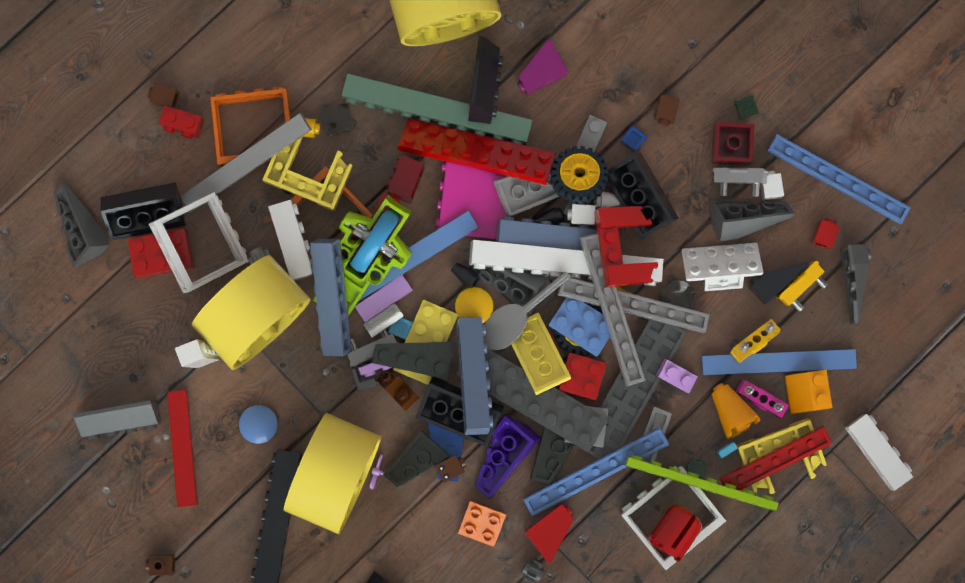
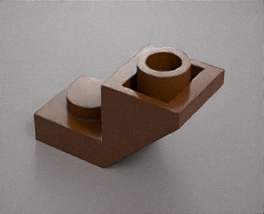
M392 368L387 369L376 380L405 411L419 399L417 394Z

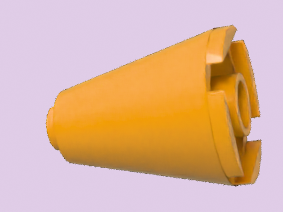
M721 383L713 388L712 397L727 439L744 433L751 428L752 422L756 425L761 420L759 415L728 384L724 385Z

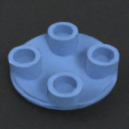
M254 405L247 408L239 421V429L243 437L249 442L256 444L269 441L275 435L278 428L276 415L270 408L263 405Z

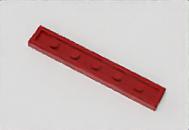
M187 390L167 392L177 507L195 506L198 504Z
M821 426L720 477L719 480L722 486H725V483L737 486L736 490L740 491L833 443L825 427Z

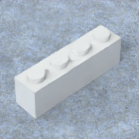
M287 200L268 206L289 276L294 281L312 276L313 263L308 255L310 245L308 240L304 241L302 233H305L303 223L298 222L296 216L300 214L297 204Z
M196 339L175 348L182 367L200 368L220 360L218 354L204 340Z
M862 414L844 428L888 488L895 491L913 478L911 474L912 469L906 462L903 463L901 461L899 451L894 446L891 447L889 445L887 435L883 431H879L875 426L877 425L876 420L871 415Z

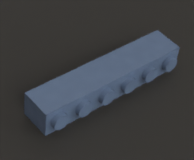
M503 217V220L497 221L495 242L583 251L579 239L597 233V227L594 230L589 229L588 225H578L576 228L570 227L569 223H559V226L552 225L551 221H540L539 224L533 223L532 219H522L520 222L514 221L513 217Z
M317 239L310 243L309 251L313 263L312 274L315 281L316 311L319 318L318 330L321 336L320 348L322 349L323 356H345L352 349L340 239Z
M481 317L458 318L456 327L465 435L488 434L490 428H493V416H489L492 401L491 397H488L487 390H490V379H486L489 364L488 360H485L484 355L487 354V343L483 342V336L486 334L485 324H482Z

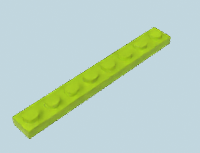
M632 455L631 458L627 457L624 466L772 511L777 510L779 504L773 501V497L762 495V498L754 496V491L744 489L741 492L736 490L737 486L725 483V486L718 485L717 480L706 478L705 481L699 479V475L688 472L685 475L680 473L681 469L669 466V469L662 468L661 463L650 461L649 464L643 462V458Z

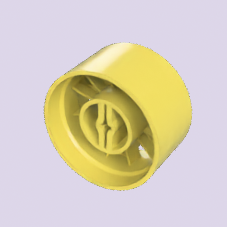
M390 0L400 41L406 46H425L458 39L483 30L501 18L498 0Z
M267 255L248 266L226 284L197 314L192 322V327L229 368L235 370L255 357L287 329L304 311L311 299L271 255Z
M326 413L318 424L302 457L289 489L284 511L340 534L369 473L381 441V436Z

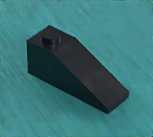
M806 261L765 273L762 276H755L750 281L752 285L749 289L763 304H767L809 264Z

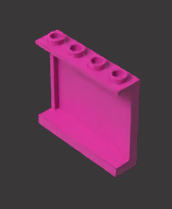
M443 161L442 172H445V179H441L440 191H443L442 199L439 198L437 210H441L440 218L436 217L435 229H440L469 211L479 228L466 236L495 239L497 221L503 220V217H506L493 181L506 176Z

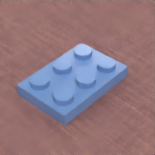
M567 297L548 325L595 357L599 355L610 338L603 314L582 301Z

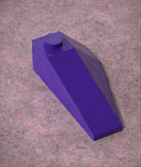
M505 416L493 432V438L490 447H488L484 465L481 467L475 485L488 499L492 498L541 439L529 426L509 416Z

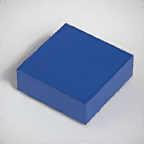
M632 125L621 139V142L636 152L647 136Z

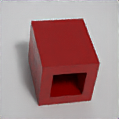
M828 218L820 220L811 243L828 250L831 249L840 226L836 225V221Z

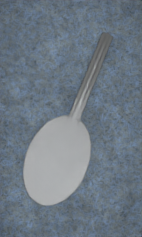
M564 272L523 307L518 304H508L494 311L484 323L486 334L483 336V342L487 343V348L489 350H501L514 343L526 327L527 313L570 278L569 274Z

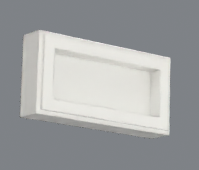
M394 303L363 325L370 336L374 337L402 318L403 314Z

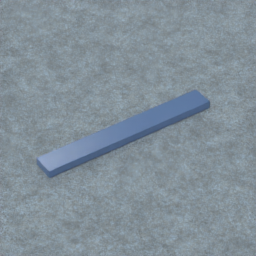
M778 134L775 135L767 150L772 155L900 225L911 208Z
M467 211L409 247L412 255L402 269L392 266L383 281L377 285L370 284L359 301L479 228L470 212ZM372 271L374 277H381L380 272Z
M856 349L759 353L750 355L740 364L732 355L701 356L702 375L857 369Z
M658 427L523 498L531 515L534 516L628 467L624 466L627 457L631 458L632 455L645 458L668 446L669 443L661 428Z

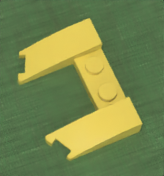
M303 136L272 157L262 179L264 183L291 192L335 212L352 169V164L347 166L342 161L341 157L343 154L340 151L336 153L324 184L290 171Z
M805 418L789 424V427L737 444V451L743 466L813 431L814 428L811 420ZM822 450L803 458L811 479L817 476L813 471L820 463L824 466L827 465ZM769 476L751 485L754 492H757V488H767L769 494L775 493Z

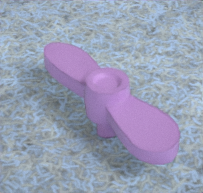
M381 453L377 466L373 467L372 470L373 477L370 483V489L372 490L375 487L377 476L385 473L380 469L383 458Z

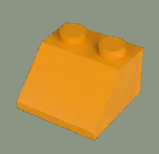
M827 370L784 376L790 414L833 408Z

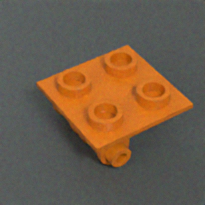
M470 501L458 534L494 547L506 514L502 511L494 510L492 507L489 508L486 505L478 504L476 501Z

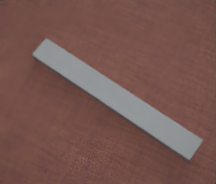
M299 113L181 195L180 198L186 206L214 192L216 195L220 194L311 131V127L303 114ZM200 205V206H198V207H196V208L190 210L189 212H190V213L194 212L195 210H197L198 208H200L202 205Z
M598 233L581 237L579 240L625 385L627 387L646 381L617 288L605 287Z
M570 277L559 286L557 294L559 296L600 306L593 283ZM617 290L624 313L706 333L710 314Z

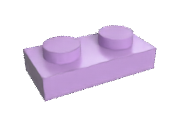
M667 359L663 360L655 375L688 394L697 379L696 375Z
M371 362L356 367L358 374L365 377L376 374L375 370L377 369L387 370L392 368Z

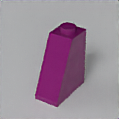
M551 39L546 41L519 75L517 85L522 93L525 92L527 96L568 76V71Z

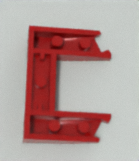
M642 206L599 208L594 212L606 288L652 283L654 281L651 275L653 269L658 268V262L623 264L618 228L652 225V221L650 219L647 220L641 212Z

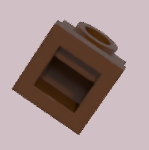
M150 555L149 559H146L145 570L149 571V576H172L175 574V555ZM157 562L162 564L161 569L156 568Z

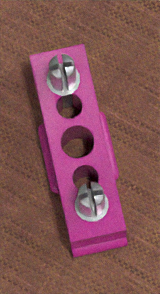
M741 380L735 391L737 394L750 400L751 404L764 411L767 410L781 419L789 407L788 404L774 397V395L746 380ZM753 391L756 392V397L752 396ZM761 395H764L766 398L764 403L760 402L759 398ZM770 401L773 402L772 407L769 406Z

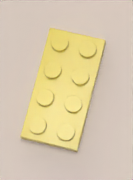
M423 300L405 343L447 342L458 314ZM397 368L393 369L396 372H399L403 375H406L427 385H429V382L432 378V376L401 370Z
M539 312L528 317L523 333L511 345L535 394L538 395L570 380L571 376Z

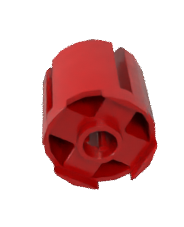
M672 505L667 509L647 540L651 541V544L663 553L673 556L674 560L680 562L701 532L702 523L696 515L692 514L685 507Z

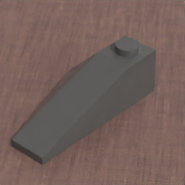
M62 182L54 192L58 214L63 217L64 221L62 232L63 234L66 233L68 244H66L67 253L73 267H78L102 255L109 246V243L101 226L68 185Z
M734 198L709 200L713 230L720 241L741 238L794 217L795 214L787 202L763 201L761 204L753 203L749 199H745V202H734Z
M867 244L847 245L840 249L851 324L859 323L869 260H871V251L867 249Z
M474 265L469 266L470 269L478 272L480 279L485 284H490L497 290L495 293L499 297L502 295L510 302L509 304H518L522 307L545 289L549 280L544 275L531 274L529 270H524L523 273H514L509 268H505L504 271H495L493 267L485 266V269H475ZM537 305L527 313L528 317L532 316Z

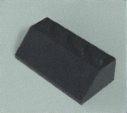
M480 35L468 121L491 124L492 117H496L497 112L494 100L498 101L499 89H496V84H500L501 73L498 72V67L502 68L503 56H499L500 48Z
M641 153L633 154L608 170V183L622 207L642 206L641 212L647 220L650 219L652 221V225L634 227L641 239L679 219Z
M174 182L101 197L100 212L112 241L151 233L152 230L149 223L183 206L177 184ZM184 214L163 223L165 230L186 226Z
M432 377L416 418L487 447L504 406L492 402L489 416H493V428H490L488 434L465 435L461 388Z

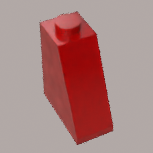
M562 503L524 531L548 564L554 558L574 520L571 517L574 514L568 505L563 506Z

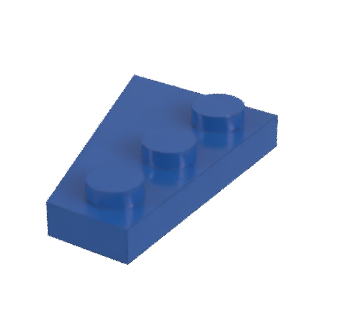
M428 423L430 438L448 453L450 457L456 455L459 458L462 453L464 437ZM437 471L438 479L442 480L440 474ZM457 476V477H455V478H453V479H451V480H449V481L458 482V477H459V476Z

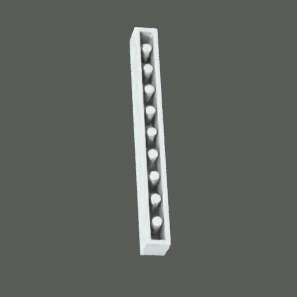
M481 240L471 241L469 265H474L475 269H485V266L493 267L495 271H504L505 268H509L514 273H523L524 270H529L534 275L550 272V276L559 277L564 272H567L571 278L580 279L581 276H588V280H592L584 252L580 250ZM622 255L623 264L658 262V268L653 269L651 275L654 281L644 285L656 286V283L662 282L664 259Z

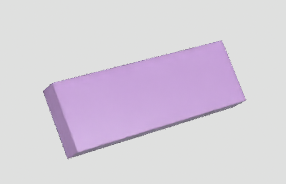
M401 275L356 305L355 308L366 323L413 290L404 276Z

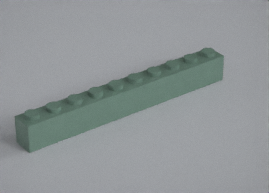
M347 74L342 92V98L348 104L356 105V103L364 104L363 107L374 110L377 107L381 108L384 113L393 114V112L401 113L400 116L411 119L413 116L419 118V121L430 123V121L437 122L439 126L456 127V130L465 132L468 130L474 132V134L488 135L495 139L508 140L520 145H527L532 125L531 119L499 111L496 112V117H492L491 124L468 121L470 104Z

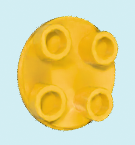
M478 287L467 288L458 295L455 302V310L459 318L481 317L483 324L490 318L493 312V301L485 290Z

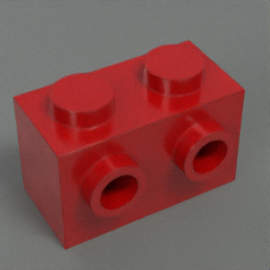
M165 105L159 121L164 131L174 133V131L180 132L181 136L190 139L192 137L199 138L204 119L201 116Z

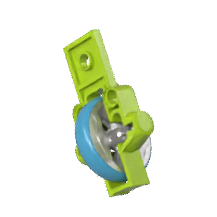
M389 195L373 218L349 211L339 225V229L345 235L340 242L341 249H345L348 252L347 257L342 256L348 316L370 284H380L392 266L402 269L412 255V251L397 235L412 210L396 202ZM386 205L391 207L386 208L373 229H370ZM400 214L403 215V219L401 220V222L399 223V225L397 226L389 240H387L388 236L390 235V233L396 226L397 222L399 221L401 217ZM352 231H353V234L357 235V236L360 237L362 240H364V243L362 244V246L360 247V249L358 250V252L356 253V255L354 256V258H353L352 261H351V266H352L353 268H351L350 266H348V262H349V260L351 259V257L353 256V254L355 253V251L357 250V248L359 247V245L361 244L362 240H360V239H358V240H356V241L352 240V239H351V233H352ZM378 251H381L388 257L392 258L391 261L386 262L383 260V254L379 253V255L377 256L376 260L374 261L368 272L365 275L359 273H364L366 271V269L368 268V266L370 265ZM372 271L380 272L381 277H374Z

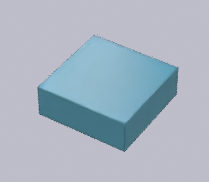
M400 318L391 325L388 333L406 340L413 322Z
M730 442L717 450L716 454L722 459L738 449L735 442Z

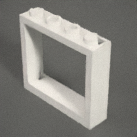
M215 192L149 223L183 293H188L249 262L245 253L247 251L244 247H241L238 241L240 239L236 230L232 229L230 225L231 219L226 212L224 213L222 201L219 200ZM207 202L235 261L191 282L163 223Z
M682 466L678 467V469H681L680 473L688 474ZM659 478L652 484L653 488L648 492L644 490L637 496L638 500L635 503L629 502L625 505L620 515L661 566L667 570L677 561L671 555L663 558L629 516L672 481L667 478L663 480ZM690 485L688 486L713 515L714 519L702 527L701 532L685 554L726 522L702 490Z

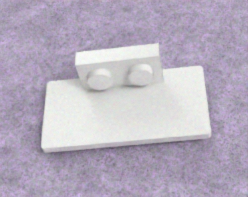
M757 243L684 248L681 251L686 281L704 280V291L743 288L744 277L763 275Z

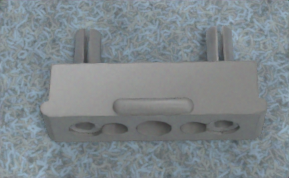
M764 168L713 169L714 182L721 183V196H727V183L753 184L752 196L758 197L760 184H766L767 174L769 173Z
M386 329L380 332L381 339L359 349L354 339H351L352 352L347 354L351 362V368L354 369L372 362L375 344L398 343L394 335H388Z

